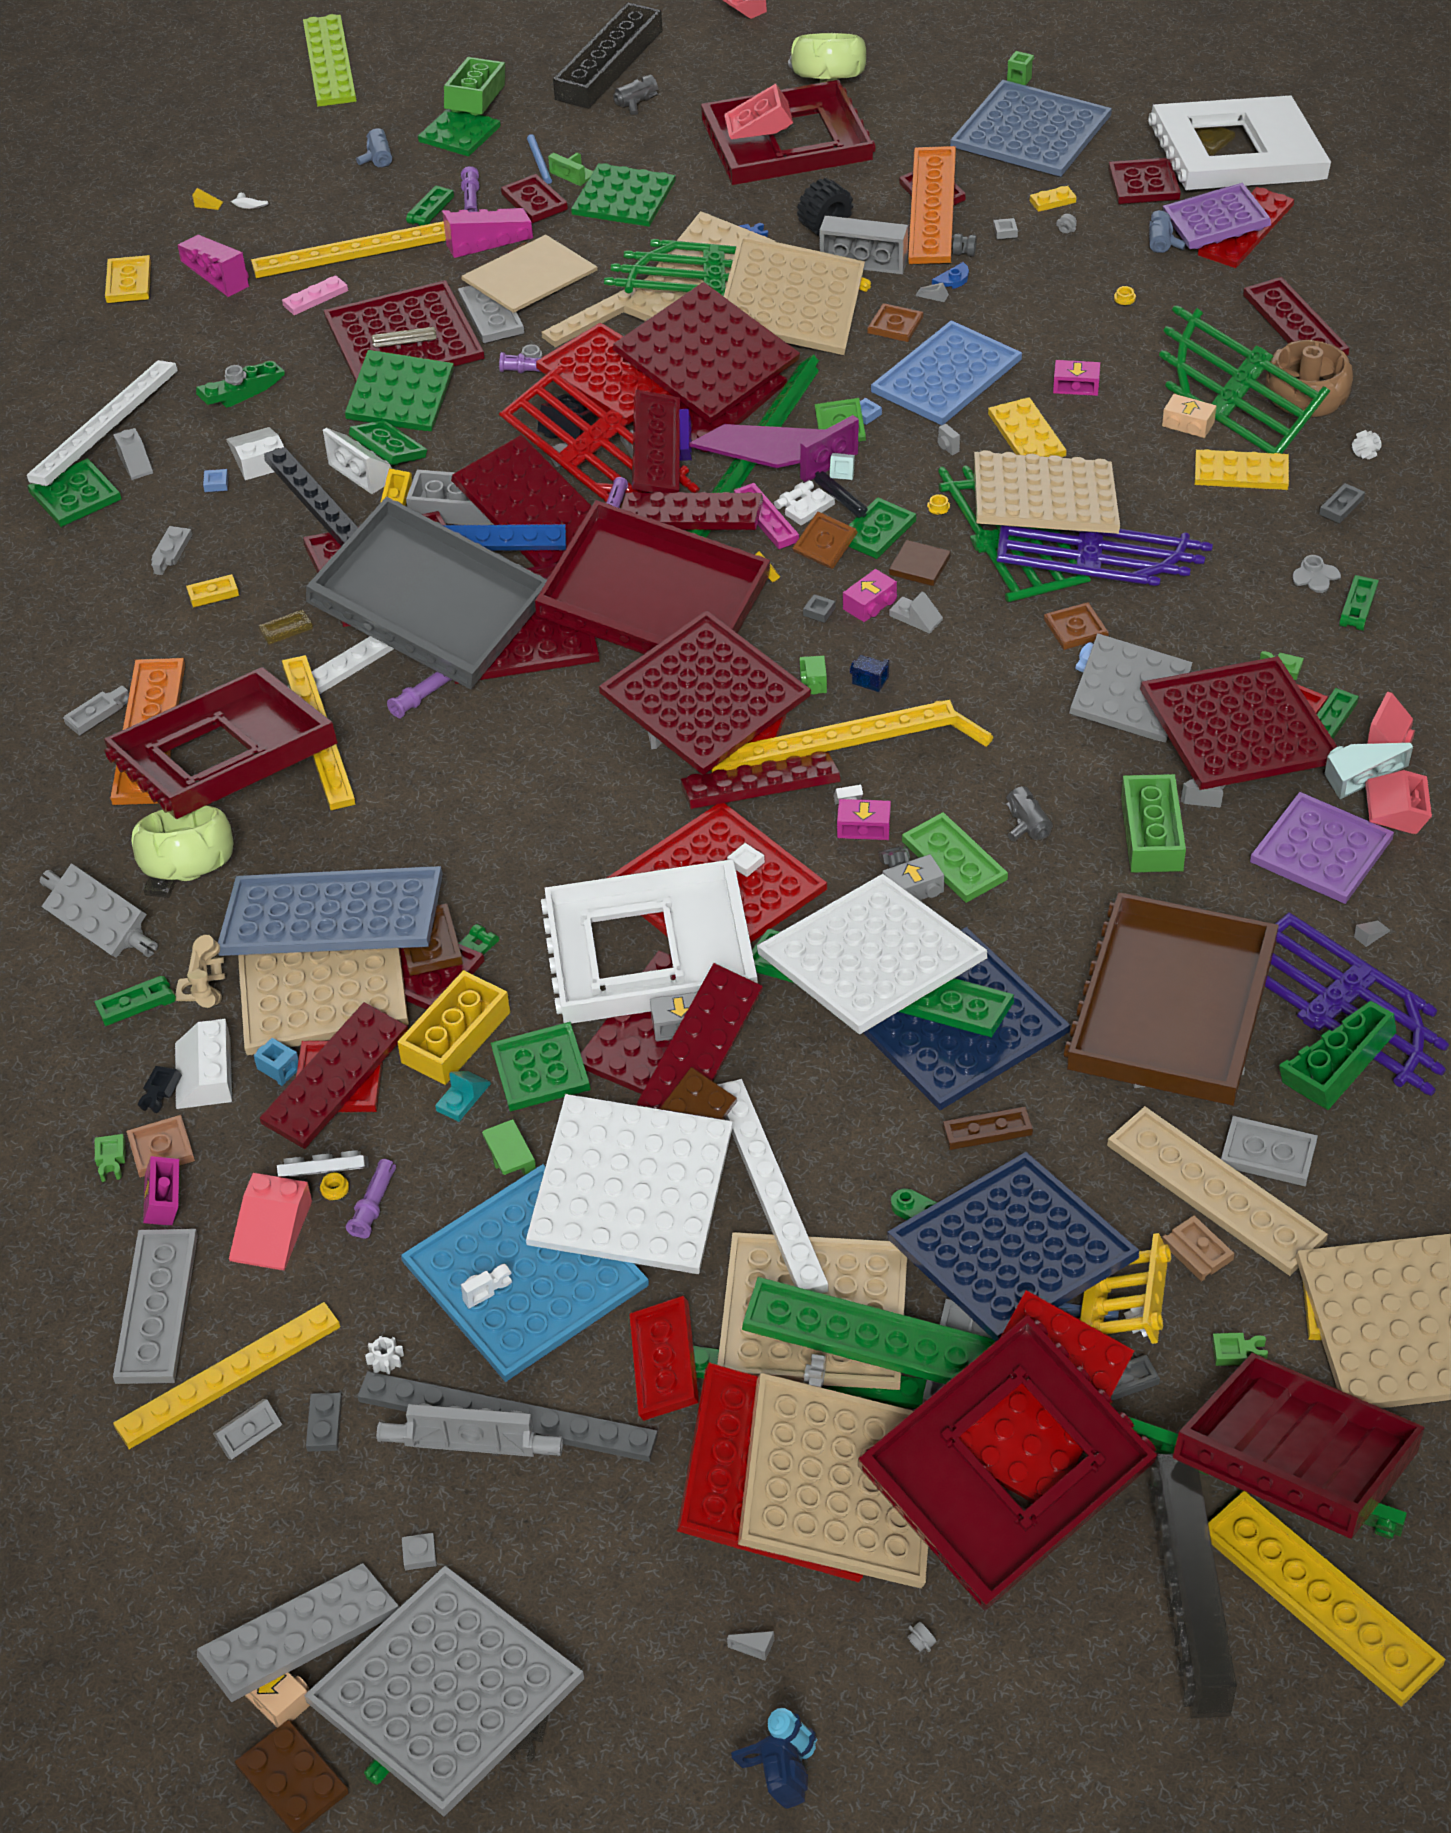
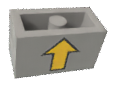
M931 854L883 870V874L918 900L928 897L933 898L944 892V874Z
M697 992L650 999L651 1018L656 1041L673 1038Z

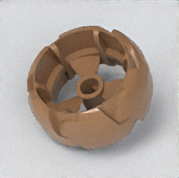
M1299 340L1290 342L1286 347L1278 349L1273 354L1274 357L1270 361L1272 364L1294 377H1299L1298 380L1318 392L1323 386L1330 390L1311 417L1331 414L1340 405L1345 404L1351 393L1353 369L1349 363V358L1341 349L1329 343ZM1266 371L1265 386L1299 408L1305 410L1313 400ZM1322 377L1326 380L1319 381V378ZM1274 403V404H1275L1279 409H1281L1282 411L1291 414L1290 412H1288V411L1285 410L1284 408H1282V407H1280L1279 405H1277L1276 403Z

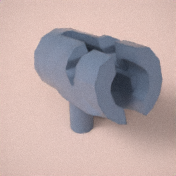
M373 129L366 136L367 153L357 157L356 161L358 165L372 160L378 168L389 166L392 162V155L383 129Z
M1154 211L1150 221V248L1157 253H1164L1171 245L1184 250L1186 247L1185 242L1175 238L1172 234L1173 226L1170 215L1165 211Z

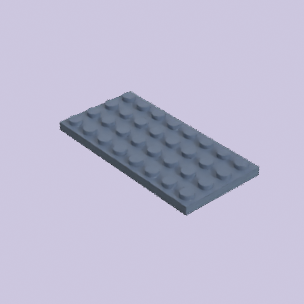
M441 866L236 876L218 941L220 945L218 954L219 956L429 947L443 876Z

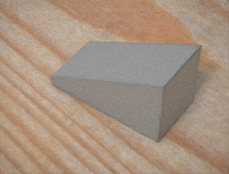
M944 283L920 287L916 294L919 297L945 302L949 295Z
M1379 921L1356 925L1354 938L1367 947L1390 932V930Z
M774 1631L728 1635V1648L765 1661L774 1642Z

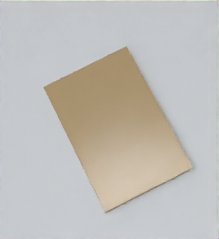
M544 235L462 275V280L514 313L597 271V266L551 237Z

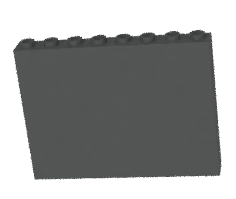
M386 496L306 586V602L461 685L472 689L536 611L535 600L547 580Z

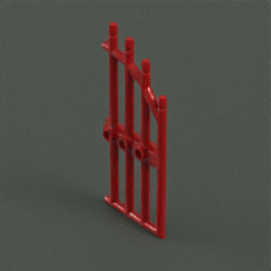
M557 365L501 411L499 416L607 502L608 493L611 492L613 484L596 483L581 471L578 466L587 460L614 482L615 478L621 476L593 453L602 446L632 470L633 459L610 442L609 439L618 433L633 445V433L625 428L628 421L623 418V415L613 409L605 412L561 376L564 370L560 365ZM554 381L600 419L592 426L548 392L545 387ZM538 394L584 432L574 439L532 405L529 400ZM522 407L568 446L559 453L512 414ZM683 465L679 468V483L687 487L690 492L698 493L700 488L685 476L689 473V469ZM628 482L625 494L632 492L644 493L647 491L632 489V485Z

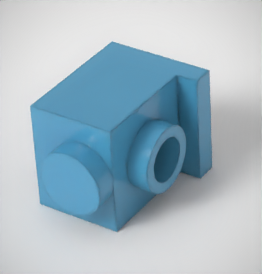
M271 1038L265 1045H262L254 1054L257 1069L276 1080L281 1086L297 1072L299 1061L297 1052L274 1038Z

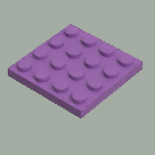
M1243 182L1163 206V211L1171 217L1172 226L1189 249H1198L1206 244L1219 243L1230 237H1239L1244 233L1259 231L1264 227L1271 226L1269 215Z
M1299 792L1251 854L1250 862L1346 904L1390 844L1394 832Z

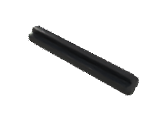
M817 471L815 473L814 481L856 517H866L868 508L824 471Z

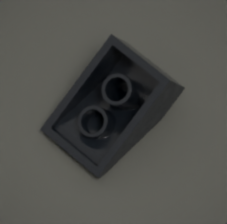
M563 394L556 397L589 425L592 426L597 421L598 417L571 395ZM548 402L541 405L540 411L574 439L584 432ZM538 421V432L544 433V436L549 438H557L554 433Z

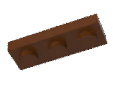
M1026 1107L943 1121V1131L949 1150L1032 1136L1033 1127Z

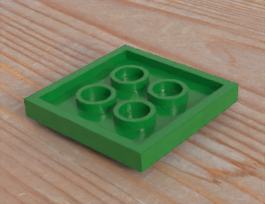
M446 109L418 135V141L469 157L501 127L500 120L489 116L472 115L470 112L464 111L452 112L451 109Z
M88 458L68 467L65 472L61 473L47 486L35 483L27 485L29 493L60 527L121 500L120 492Z
M571 1022L491 1043L510 1112L563 1098L565 1094L574 1095L591 1090Z

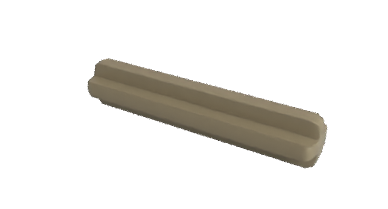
M435 327L375 334L372 335L373 347L377 348L435 340L436 330Z

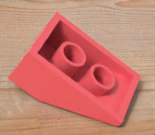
M776 84L724 114L731 139L775 134L793 124L788 101Z
M253 1173L243 1196L229 1261L285 1271L312 1203L308 1182Z

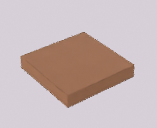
M181 1115L126 1131L139 1177L145 1176L150 1156L179 1159V1166L195 1161Z

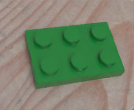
M385 420L350 426L349 435L391 465L426 457L427 449Z
M877 497L867 507L866 517H856L849 524V526L857 530V534L848 546L875 559H878L916 522V513Z

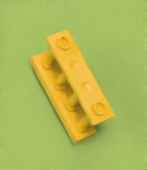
M1159 1233L1153 1234L1151 1250L1139 1251V1259L1129 1264L1150 1262L1149 1272L1115 1277L1109 1276L1084 1291L1081 1321L1104 1334L1145 1329L1151 1343H1158L1159 1330L1163 1329L1161 1312L1167 1262L1171 1261L1170 1248L1167 1244L1164 1245ZM1147 1284L1146 1294L1107 1299L1111 1289ZM1144 1307L1143 1317L1104 1322L1105 1315L1109 1311Z

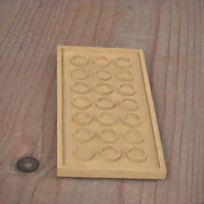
M701 211L677 240L737 246L741 234L775 242V240L766 236L759 235ZM676 249L667 253L703 257V252ZM725 254V259L733 260L734 254ZM659 262L656 266L703 271V266ZM725 268V273H730L731 268ZM649 275L646 280L696 285L703 282L700 279ZM638 288L625 304L624 313L646 321L687 292Z

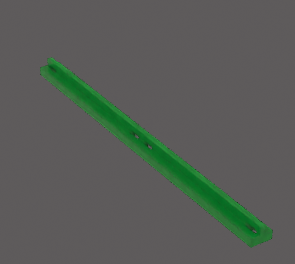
M814 354L799 363L757 426H783L791 411L818 374L819 370L816 365L819 360ZM734 458L711 493H734V490L741 488L757 463ZM686 529L685 531L707 538L711 530Z

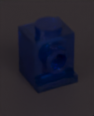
M860 655L857 660L852 662L850 667L852 684L880 692L889 678V660L879 661Z

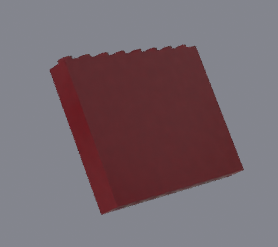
M595 500L536 598V616L642 654L650 651L706 610L738 634L769 577L770 560L745 552L739 548L722 544L716 540L699 536L696 533H690L675 526L658 522L652 518H647Z

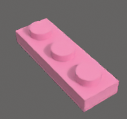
M337 276L329 277L316 285H312L305 290L282 299L283 306L293 315H296L347 292L348 287Z

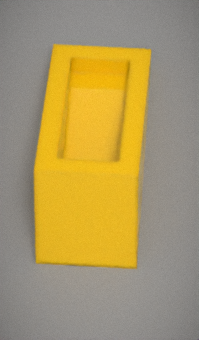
M198 188L192 195L195 207L219 210L223 204V201Z

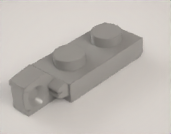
M169 526L152 555L151 565L154 570L153 574L163 575L168 565L172 566L177 563L192 536L191 529Z
M120 686L111 693H104L102 691L63 717L65 724L80 736L128 703V690Z

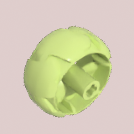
M820 33L801 35L793 41L791 48L793 71L801 77L819 78L820 83L834 81L837 78L858 76L864 71L866 65L865 42L861 37L854 34Z
M207 805L178 819H175L170 813H165L163 810L154 812L141 819L135 825L131 840L135 861L146 875L158 879H178L180 881L197 879L201 875L224 865L232 855L234 844L231 825L226 815L220 809Z

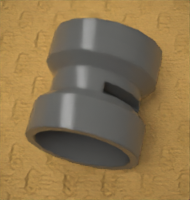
M955 233L953 255L967 254V256L974 257L977 236L969 235L966 237Z

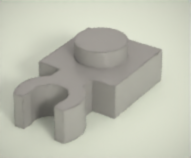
M812 1354L811 1365L806 1364L804 1383L823 1388L826 1357Z

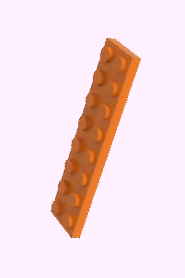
M956 146L918 147L914 150L909 264L951 263Z
M184 658L135 660L123 730L179 705L185 670ZM171 750L164 752L170 758ZM116 765L111 792L112 805L158 803H154L147 792L143 793L136 782L132 783L125 772L121 773Z

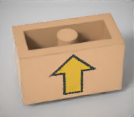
M1173 394L1164 408L1162 426L1205 438L1215 422L1216 405Z
M289 1673L245 1695L277 1728L287 1720L292 1722L310 1706L306 1703L304 1696L310 1690L308 1685L301 1677L296 1676L293 1678Z

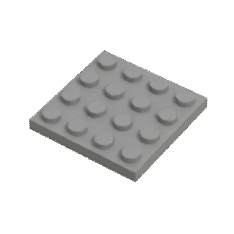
M1097 634L1069 713L1153 740L1166 742L1168 735L1140 690L1141 681L1189 673L1193 662Z

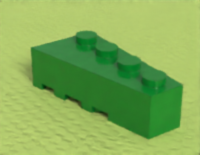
M1372 1001L1368 1002L1342 1021V1025L1333 1031L1328 1030L1321 1035V1040L1311 1047L1306 1046L1298 1052L1299 1055L1294 1059L1281 1063L1279 1068L1282 1083L1319 1106L1329 1110L1397 1033L1394 1013Z

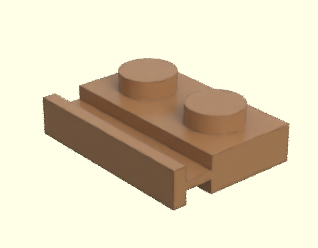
M1195 1216L1174 1228L1169 1235L1165 1234L1162 1236L1164 1245L1167 1244L1171 1253L1201 1282L1205 1280L1207 1275L1214 1274L1234 1259V1252Z

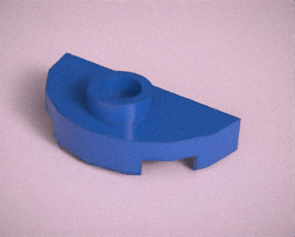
M964 262L933 278L932 285L944 283L945 287L952 286V289L964 285L969 276L968 266Z

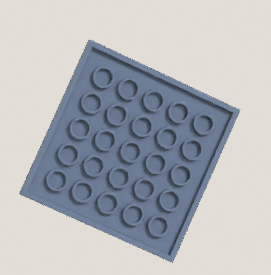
M1002 80L952 137L950 146H956L957 149L1062 177L1109 119L1112 108Z

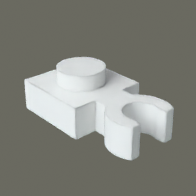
M506 1264L498 1266L490 1274L488 1271H485L479 1275H473L465 1283L461 1284L463 1301L469 1309L495 1295V1289L504 1288L512 1283L509 1277L511 1271Z

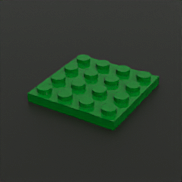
M598 163L572 206V215L650 227L676 181L675 175Z
M368 350L345 411L346 419L369 423L385 420L395 427L432 431L454 370L453 363Z

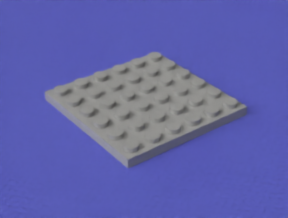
M444 1566L304 1696L306 1703L442 1816H445L584 1680V1674L577 1666L448 1567Z

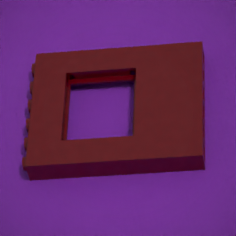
M839 80L781 90L788 101L792 118L819 113L833 140L832 142L781 150L773 134L731 139L729 137L724 114L757 94L701 104L702 122L732 185L873 160V152L876 150L874 140L870 139L868 129L864 128L862 118L859 119L857 109L853 107L851 98L847 96L846 88L842 87Z
M261 667L105 738L107 748L104 749L108 761L110 763L114 762L121 773L125 772L132 783L136 782L143 793L147 792L154 803L158 802L165 813L168 812L175 819H178L327 749L338 742L332 721ZM220 726L249 749L192 777L164 753Z
M1028 1315L858 1458V1467L984 1611L1152 1466L1157 1457L1155 1453L1156 1448L1147 1437H1140L1134 1431V1424L1130 1418L1123 1412L1119 1414L1111 1406L1112 1400L1102 1389L1097 1390L1089 1382L1091 1380L1089 1374L1081 1366L1075 1367L1068 1359L1070 1356L1066 1349L1060 1343L1054 1344L1050 1340L1044 1325L1038 1320L1033 1321ZM1021 1384L1031 1392L1088 1455L1025 1511L1020 1508L958 1438Z

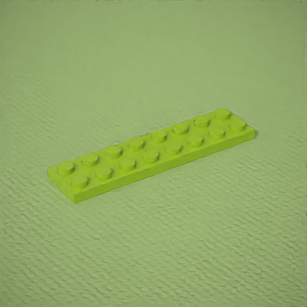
M330 14L326 17L303 19L317 106L356 102L341 15Z

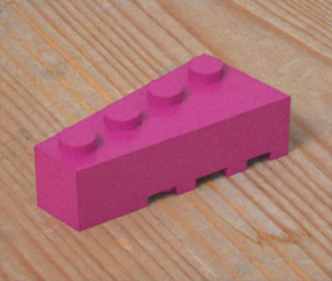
M523 208L498 209L497 211L479 209V212H468V210L450 212L449 210H442L446 245L454 258L533 238L531 220Z
M196 235L178 244L181 262L227 297L249 287V275L245 268L243 252L201 235Z

